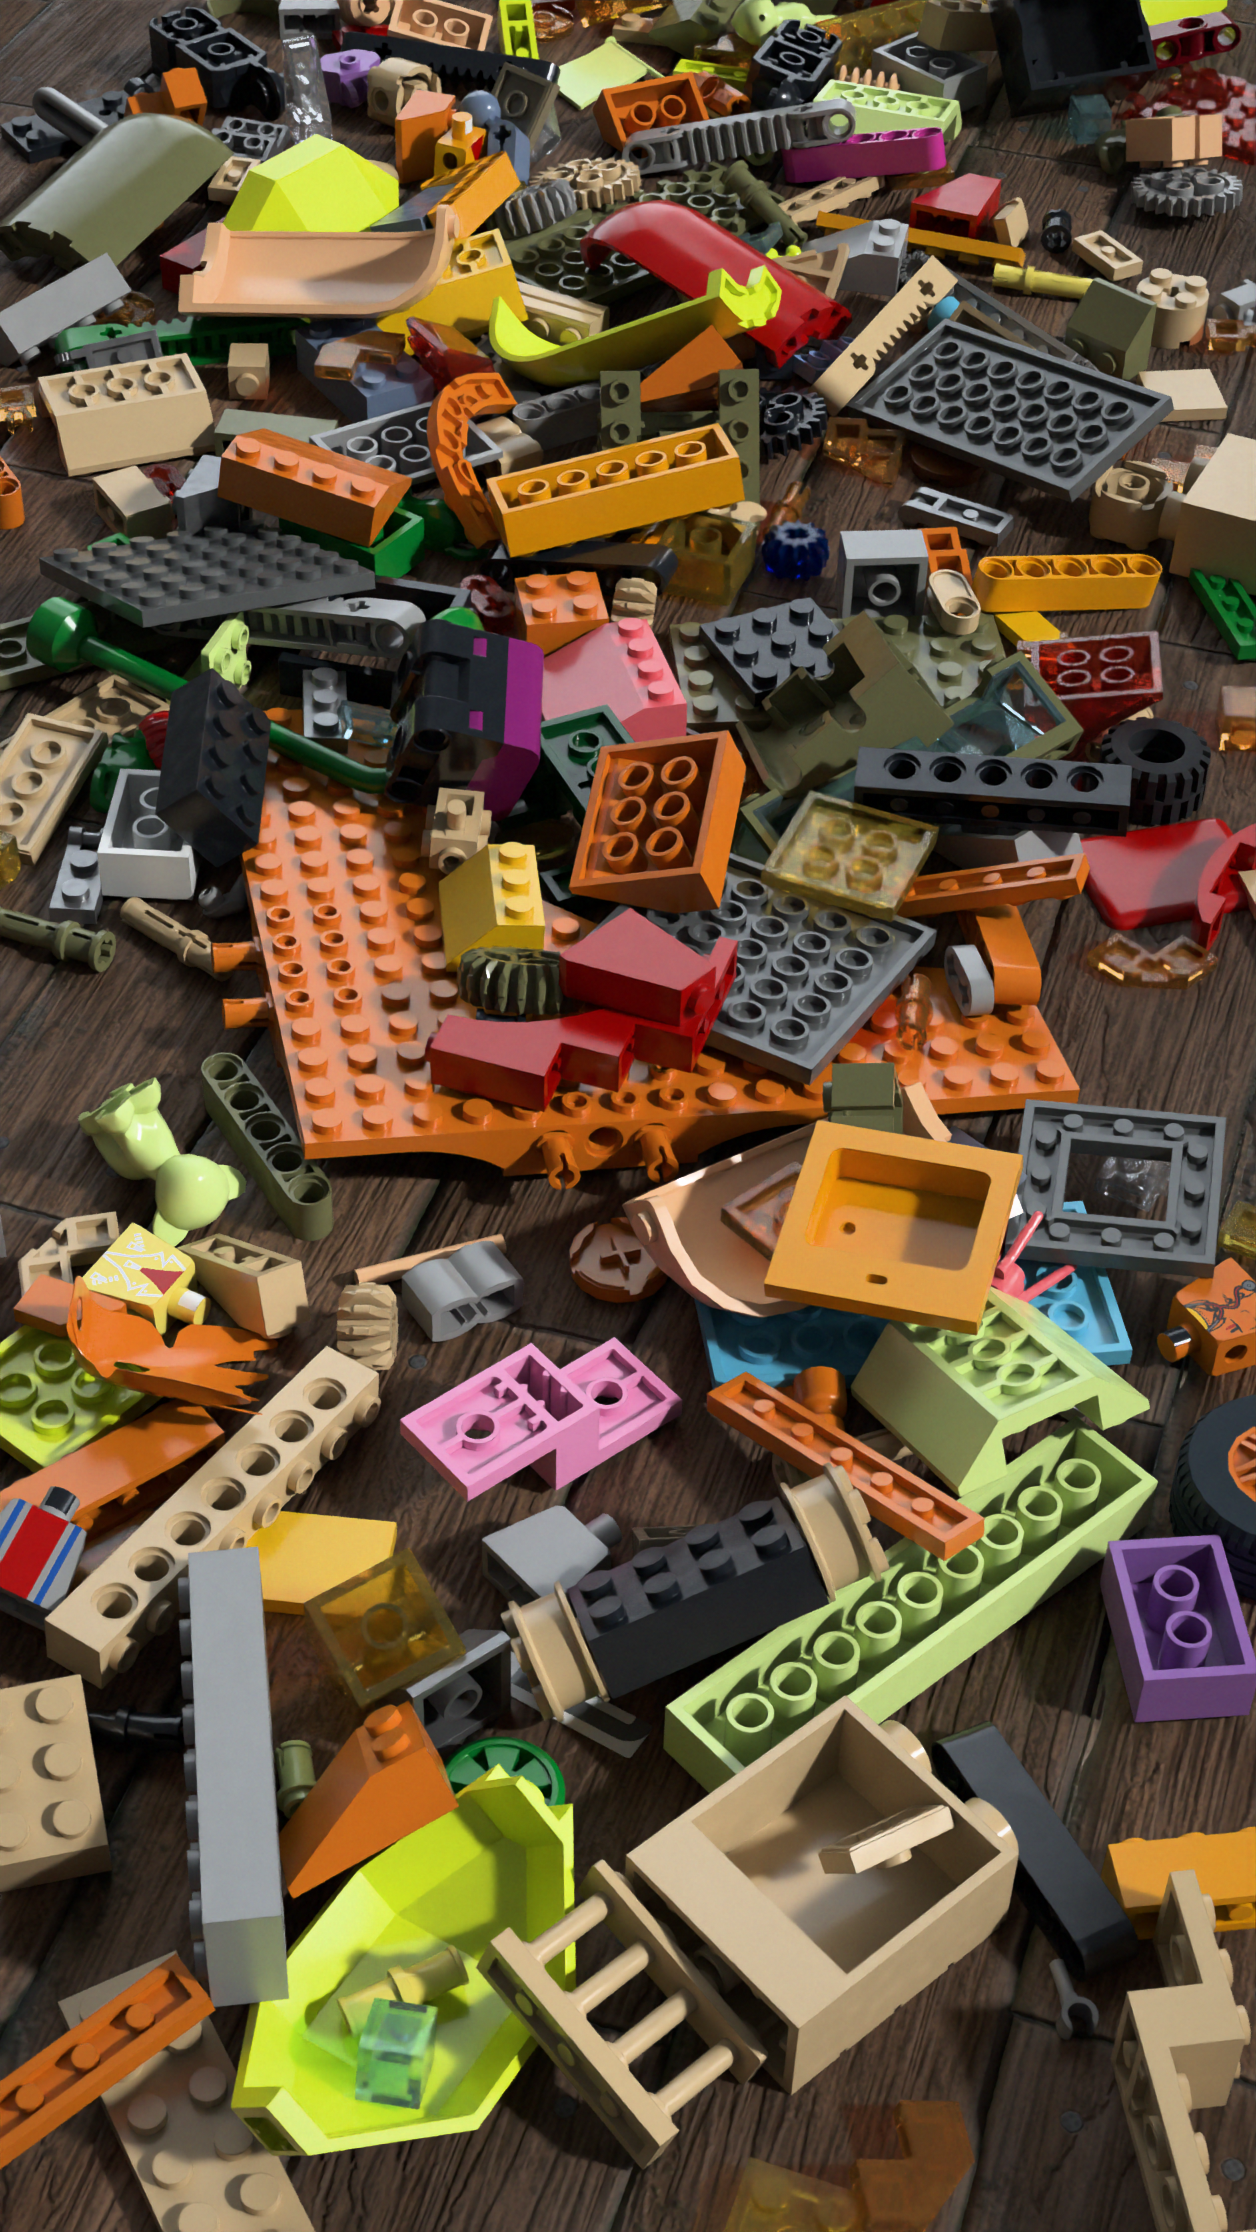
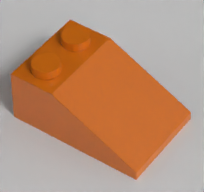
M409 1700L397 1707L388 1705L376 1710L366 1718L363 1726L355 1729L279 1833L281 1863L287 1889L293 1899L459 1807L443 1761Z

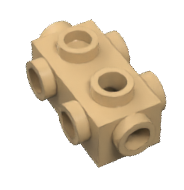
M439 788L437 804H428L426 829L423 830L421 857H430L429 868L440 869L443 873L449 875L488 844L492 811L483 810L484 792Z

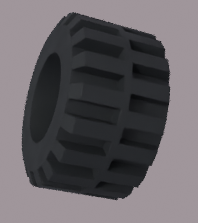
M1136 717V720L1127 719L1121 721L1120 726L1113 725L1108 729V734H1104L1099 763L1132 766L1128 818L1138 823L1150 822L1151 825H1160V822L1171 824L1178 822V818L1187 819L1192 816L1193 811H1198L1204 798L1211 751L1206 746L1207 741L1202 736L1196 735L1197 731L1191 727H1184L1182 723L1174 720L1168 721L1160 717H1155V719Z

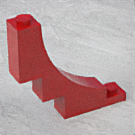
M719 936L711 955L705 953L702 956L716 966L715 1003L705 1013L696 1015L681 1027L607 1007L576 1016L532 1022H495L448 1014L438 1033L432 1032L425 1047V1060L430 1062L431 1083L545 1112L561 1078L619 1092L634 1059L692 1073L736 978L738 941Z

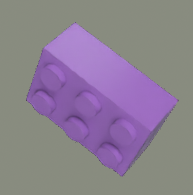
M1203 1535L1108 1541L1100 1587L1134 1722L1249 1715L1256 1689V1658L1220 1536Z

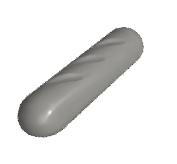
M51 87L39 88L32 97L33 109L37 116L82 147L102 129L109 126Z

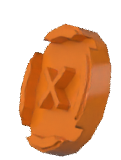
M626 1217L611 1218V1223L598 1226V1221L587 1225L574 1237L569 1250L571 1277L581 1290L596 1299L614 1303L636 1302L655 1294L666 1283L668 1275L649 1256Z

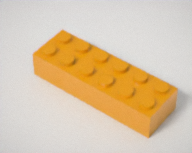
M719 423L486 479L494 523L510 558L516 556L530 557L537 554L540 550L556 546L569 547L576 544L577 541L593 537L607 538L613 536L618 531L634 527L648 528L658 521L671 518L684 519L692 516L695 512L711 508L725 509L733 503L745 500L739 455Z

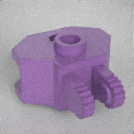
M358 49L323 56L314 63V71L319 77V86L316 88L317 97L321 101L340 103L342 106H349L350 108L358 107L362 102H368L369 84L367 82V74L373 66L380 65V57L376 52Z

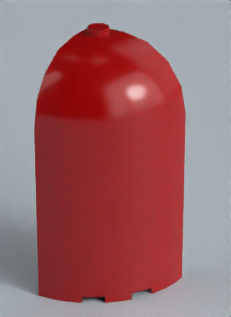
M670 200L642 201L625 205L596 224L580 240V252L584 265L592 271L596 270L610 252L614 250L690 300L706 295L709 272L723 268L737 284L746 287L751 269L765 265L782 290L779 308L775 317L765 322L766 325L742 334L763 347L767 362L778 369L798 349L808 343L809 337L807 336H813L821 342L823 340H838L853 321L852 315L847 308L697 210Z

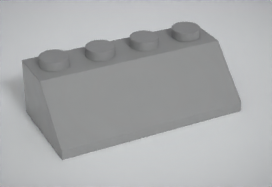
M107 253L0 312L1 364L8 367L20 361L22 365H25L41 354L39 351L41 347L48 344L50 349H53L55 339L62 331L70 328L92 326L97 322L95 317L99 314L104 313L106 317H109L125 306L122 300L132 290Z

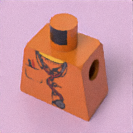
M1232 1257L1215 1266L1213 1278L1199 1277L1178 1291L1173 1297L1167 1323L1168 1330L1160 1333L1157 1337L1158 1347L1164 1358L1169 1362H1174L1190 1355L1207 1374L1212 1376H1219L1256 1365V1282Z

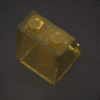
M410 1547L304 1602L307 1640L333 1688L359 1709L366 1707L466 1652L463 1642Z

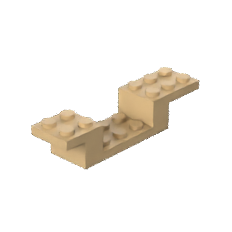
M1194 1869L1169 1873L1152 1940L1166 1987L1127 1992L1111 2055L1112 2067L1157 2232H1227V2216L1223 2201L1219 2195H1211L1206 2174L1209 2172L1207 2144L1201 2132H1193L1188 2113L1191 2112V2109L1226 2105L1233 2080L1240 2077V2057L1243 2047L1249 2045L1251 2039L1250 2023L1246 2009L1243 2005L1236 2006L1232 1995L1233 1970L1230 1956L1225 1948L1218 1949L1214 1936L1216 1915L1212 1898L1208 1893H1201ZM1256 2229L1236 2232H1256Z

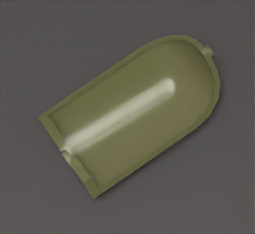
M159 113L129 115L97 133L0 222V250L11 262L26 256L40 258L43 254L55 257L54 264L70 273L105 253L109 255L115 266H117L234 153L209 130L184 117Z

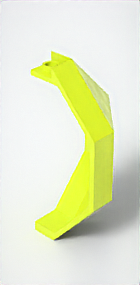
M315 134L250 169L223 224L230 231L371 232V225L399 207L398 180L343 144Z
M497 1764L455 1794L459 1807L369 1856L353 1868L286 1952L289 1999L250 2003L230 2108L272 2156H309L477 2130L537 2047L538 2042L476 1969V1966L490 1941L510 1927L521 1941L530 1943L575 1909L573 1803L547 1807L544 1803L545 1799L542 1792L533 1783L525 1780L522 1775L510 1777L502 1766ZM574 1941L544 1964L546 1972L561 1990L570 1993L576 1989ZM451 1945L456 1948L467 1971L468 1984L460 1985L418 2005L419 2013L407 2018L404 2013L399 2014L360 2033L355 2038L351 2037L341 2016L337 1999L345 1998L387 1978V1970L397 1965H400L404 1970L446 1950Z

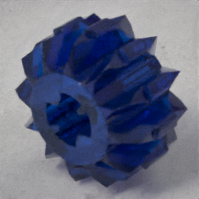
M799 519L795 523L783 520L781 525L770 526L769 533L765 534L764 541H762L761 554L763 555L766 571L776 573V578L787 577L792 582L799 578L809 581L810 576H820L822 569L826 567L827 560H829L830 547L828 546L825 530L815 528V523L804 524Z

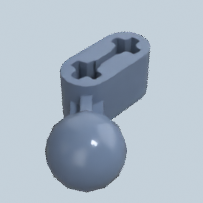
M483 90L470 92L460 103L459 112L470 113L472 115V126L488 131L487 156L500 151H506L520 182L519 187L513 193L525 189L529 181L530 141L528 137L513 123L501 119V107L494 95Z

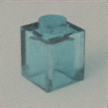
M1103 94L1072 95L1070 97L1067 128L1076 145L1095 144V140L1100 135L1110 130L1112 110Z
M374 1998L358 2045L355 2100L419 2110L434 2061L438 2007Z

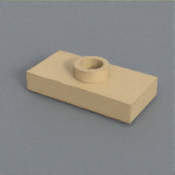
M943 1804L913 1805L821 1848L818 1856L825 1874H857L876 1865L877 1869H886L911 1859L910 1848L956 1826L949 1806H944Z

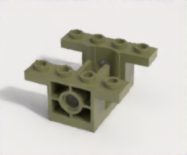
M759 369L718 370V411L641 412L640 371L599 372L600 412L596 413L597 452L719 423L739 455L745 496L744 501H751L760 505ZM760 521L754 522L756 529L760 530ZM634 527L616 533H639L642 531V528Z

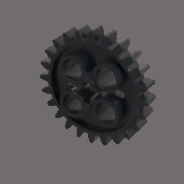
M779 385L772 391H767L765 387L760 388V456L766 455L770 460L776 453L788 456V450L801 451V444H814L813 438L822 437V430H827V422H829L827 407L824 404V398H818L817 392L808 394L807 388L795 392V386L781 390ZM718 408L711 409V411H718Z

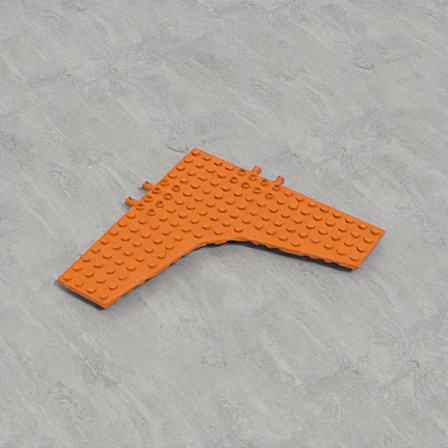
M359 704L354 707H347L348 754H340L372 768L386 767L387 754L393 744L398 726L391 720L382 706ZM276 707L263 711L269 720L303 736V709L288 710ZM268 749L258 845L239 855L247 893L253 941L211 943V965L213 973L255 970L256 974H258L262 997L222 999V1022L224 1030L244 1027H268L277 1067H283L288 1082L304 1160L404 1152H442L464 1155L490 1162L501 1167L503 1176L547 1173L549 1184L557 1190H561L559 1176L563 1177L567 1190L579 1182L581 1177L580 1171L646 1166L648 1177L652 1181L660 1183V1176L657 1170L659 1168L664 1182H668L678 1174L679 1163L697 1162L698 1154L724 1141L763 1129L811 1124L817 1122V1120L827 1118L828 1113H824L823 1083L832 1082V1064L894 1063L900 1088L921 1082L937 1115L1025 1108L1026 1099L1075 1104L1078 1102L1080 1088L1036 1005L994 1004L990 1015L964 1016L947 983L945 969L915 966L810 1086L799 1081L790 1080L782 1074L757 1064L748 1063L742 1058L704 1045L692 1073L634 1059L619 1092L561 1078L545 1112L432 1084L430 1062L425 1060V1047L432 1032L438 1033L448 1014L476 1020L477 1008L484 1007H476L462 1000L458 994L457 972H446L438 888L439 882L448 875L440 869L429 868L430 857H421L423 830L426 829L427 807L397 803L390 800L386 795L366 794L353 790ZM542 900L545 920L543 949L545 951L560 952L562 954L583 940L598 926L594 922ZM585 1002L582 1009L568 1014L557 1013L554 1016L548 1014H538V1016L526 1014V1022L576 1016L604 1007ZM485 1009L486 1014L507 1016L517 1015V1013L512 1012L502 1013L498 1010Z

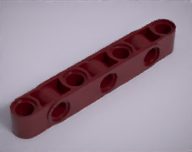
M1222 11L1148 26L1157 69L1184 64L1206 56L1230 51L1239 44L1242 35L1238 25L1227 13ZM1227 27L1225 32L1218 36L1219 32ZM1166 42L1161 49L1157 50L1161 43Z

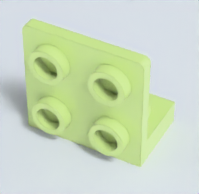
M244 611L229 613L203 648L201 654L183 676V679L191 681L213 668L225 680L231 681L238 690L242 685L248 683L251 675V662L247 660L246 653L249 629L248 626L244 625Z

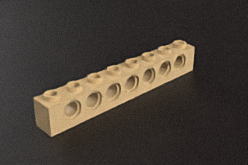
M326 1346L258 1412L262 1413V1415L256 1414L44 1619L47 1657L75 1674H81L82 1678L100 1689H103L118 1673L126 1672L135 1662L139 1651L155 1635L160 1636L164 1634L173 1623L176 1614L180 1611L178 1578L189 1577L188 1553L245 1548L247 1541L261 1526L267 1528L272 1525L277 1519L281 1508L296 1493H303L311 1484L315 1474L329 1460H335L341 1455L348 1440L361 1427H368L375 1420L381 1407V1400L378 1398L379 1373Z

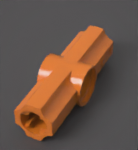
M705 70L700 73L693 72L704 105L721 117L751 113V100L743 93L729 86L718 75H711Z

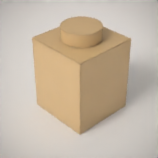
M231 343L227 366L230 399L267 400L270 382L268 344Z

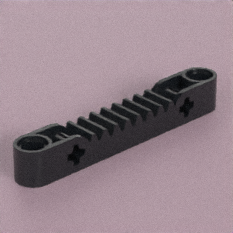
M346 32L340 52L354 49L376 52L380 57V64L388 58H402L430 67L432 73L438 75L443 87L448 80H450L453 88H457L462 81L465 90H469L473 83L477 91L483 90L487 85L490 94L504 62L558 84L560 68L545 60L361 32Z

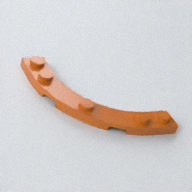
M473 373L457 377L435 397L429 409L427 419L429 451L438 480L445 493L444 501L455 512L464 527L466 538L475 545L477 550L493 548L497 541L502 538L494 523L492 508L480 488L471 463L463 458L462 450L467 446L469 427L467 422L469 419L483 414L509 413L517 405L516 400L499 373Z

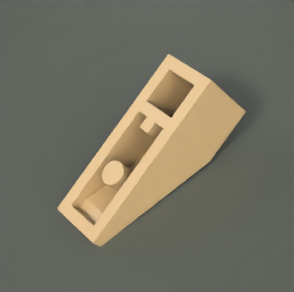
M220 1233L176 1248L191 1257L195 1263L196 1279L240 1327L259 1333L263 1338L274 1339L290 1334L292 1327L311 1320L301 1261Z

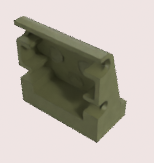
M864 610L822 647L833 662L832 670L828 675L820 678L814 677L803 666H800L761 701L766 712L772 717V722L766 730L760 732L753 731L742 720L736 724L738 732L763 783L771 791L776 788L781 797L790 798L797 796L857 766L859 746L891 749L917 736L928 748L954 725V722L918 669Z

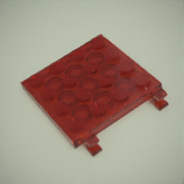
M1190 62L1172 66L1178 68L1181 72V75L1174 73L1168 78V82L1175 85V87L1151 106L1147 104L1144 96L1138 92H1131L1125 97L1126 102H1130L1135 106V110L1128 108L1123 112L1122 117L1126 120L1153 118L1159 110L1168 106L1180 107L1183 115L1222 114V155L1252 166L1256 165V86L1246 83L1245 79L1228 77L1219 74L1217 70L1209 67H1200L1195 71Z

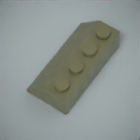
M672 0L652 27L648 36L693 61L707 62L732 27L730 22L737 8L745 0Z

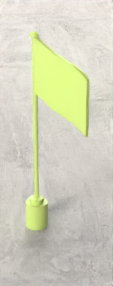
M609 36L605 39V44L587 55L559 66L560 76L557 85L561 88L558 94L581 111L598 99L602 89L632 84L647 73L654 78L664 76L616 43L615 37ZM705 105L709 117L712 119L722 118ZM767 150L763 154L755 152L750 156L743 154L741 156L752 164L760 166L767 163L775 152Z

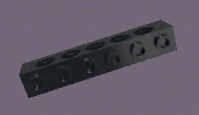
M859 746L854 782L853 817L1126 837L1130 809L1132 766Z

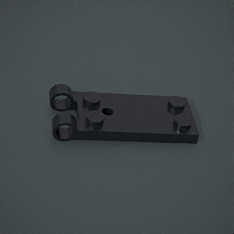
M135 77L125 84L122 91H108L101 97L76 104L107 125H111L125 118L127 97H132L141 87H144V92L148 94L154 93V90L142 78ZM37 114L29 117H15L11 122L0 124L2 138L29 164L79 151L82 146L39 118Z

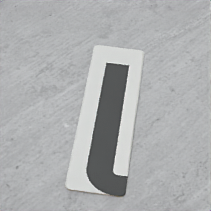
M511 1652V1697L540 1712L526 1673H523L515 1653ZM597 1696L564 1710V1721L560 1722L626 1758L633 1756L652 1731L650 1724L608 1702H604Z

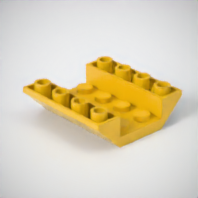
M499 228L454 241L450 261L431 294L406 312L375 318L376 325L410 357L429 349L444 348L449 343L466 338L475 339L489 332V318L492 312L493 299L498 296L504 300L520 322L528 320L515 272Z

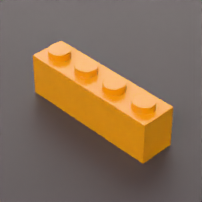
M1247 1827L1233 1833L1212 1835L1192 1832L1181 1835L1178 1838L1149 1841L1141 1838H1130L1117 1844H1108L1100 1878L1129 1918L1138 1940L1152 1939L1154 1936L1169 1873L1193 1869L1195 1870L1201 1893H1208L1212 1898L1216 1915L1214 1932L1256 1928V1827Z

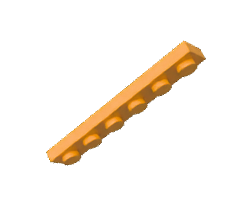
M818 211L816 226L824 232V236L870 222L871 220ZM909 228L907 253H911L913 248L924 250L926 255L929 257L933 255L936 259H944L945 254L958 257V262L967 265L978 266L979 261L990 262L994 269L996 263L1023 268L1026 254L1019 247Z

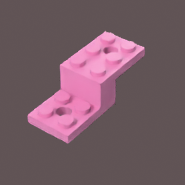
M615 1337L561 1369L555 1366L538 1348L530 1343L401 1418L400 1434L467 1502L528 1465L557 1491L681 1415L682 1399ZM599 1396L606 1398L616 1397L619 1401L612 1405H603L595 1402L594 1399ZM472 1429L492 1433L483 1439H473L465 1435L466 1432Z

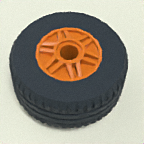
M1256 1395L1224 1403L1201 1416L1197 1423L1190 1428L1180 1447L1168 1510L1175 1537L1220 1536L1236 1593L1252 1600H1256Z

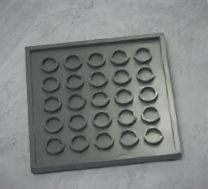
M257 519L241 521L240 528L228 530V527L224 525H211L204 527V534L191 536L189 531H172L167 533V538L154 540L153 537L140 536L129 539L130 544L116 546V543L100 542L93 544L92 550L78 552V549L61 548L54 550L53 556L39 558L41 575L143 628L375 589V573L359 566L358 561L343 559L339 557L337 552L324 551L320 549L319 544L301 541L300 536L287 535L282 532V528L266 526L263 520Z
M730 852L719 909L675 914L621 903L590 934L631 908L700 956H703L705 953L711 955L719 936L737 940L736 978L705 1045L742 1058L748 1063L757 1064L782 1074L790 1080L799 1081L810 1086L931 950L935 943L937 930Z

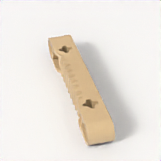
M932 255L807 390L808 394L817 392L818 398L823 397L827 412L834 418L872 377L875 372V365L912 324L921 322L959 280Z

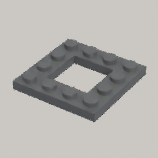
M1026 1099L1018 1154L1023 1155L1022 1172L1028 1177L1017 1188L1016 1195L1023 1213L1009 1218L1005 1255L1033 1213L1040 1211L1043 1214V1219L1017 1259L1213 1278L1226 1117ZM1070 1153L1171 1162L1166 1221L1064 1212L1063 1207Z

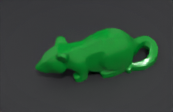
M409 487L397 507L424 518L425 549L442 552L446 556L451 555L462 561H478L488 555L490 548L478 550L476 547L471 549L455 548V544L469 541L465 536L464 527L455 512L446 505L444 499L431 498L422 500L413 497L412 488Z
M138 727L134 731L133 737H123L121 733L115 732L112 739V748L106 747L102 760L94 772L90 788V804L96 812L103 814L109 812L120 769L156 770L155 763L150 758L146 747V738Z

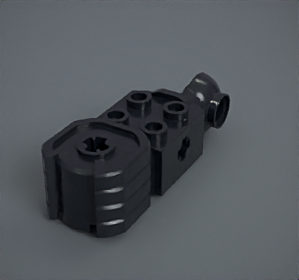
M185 7L186 16H181L180 10L162 15V22L158 24V19L155 17L150 20L149 36L152 73L161 80L162 74L171 69L195 67L207 103L213 108L230 106L239 109L252 104L267 120L272 122L278 120L285 112L288 103L293 101L294 87L289 76L284 72L277 73L275 70L267 67V53L231 27L224 29L222 22L205 10Z
M783 20L774 31V35L767 39L753 57L743 94L753 101L761 111L813 103L814 98L833 77L843 46L840 38L832 33L828 40L825 38L826 31L819 27L806 24L804 29H799L800 20Z

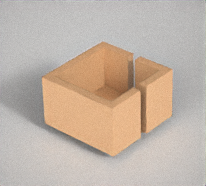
M1222 114L1180 115L1126 120V162L1140 161V168L1160 167V161H1163V168L1183 167L1187 159L1188 165L1208 164L1209 157L1222 156Z

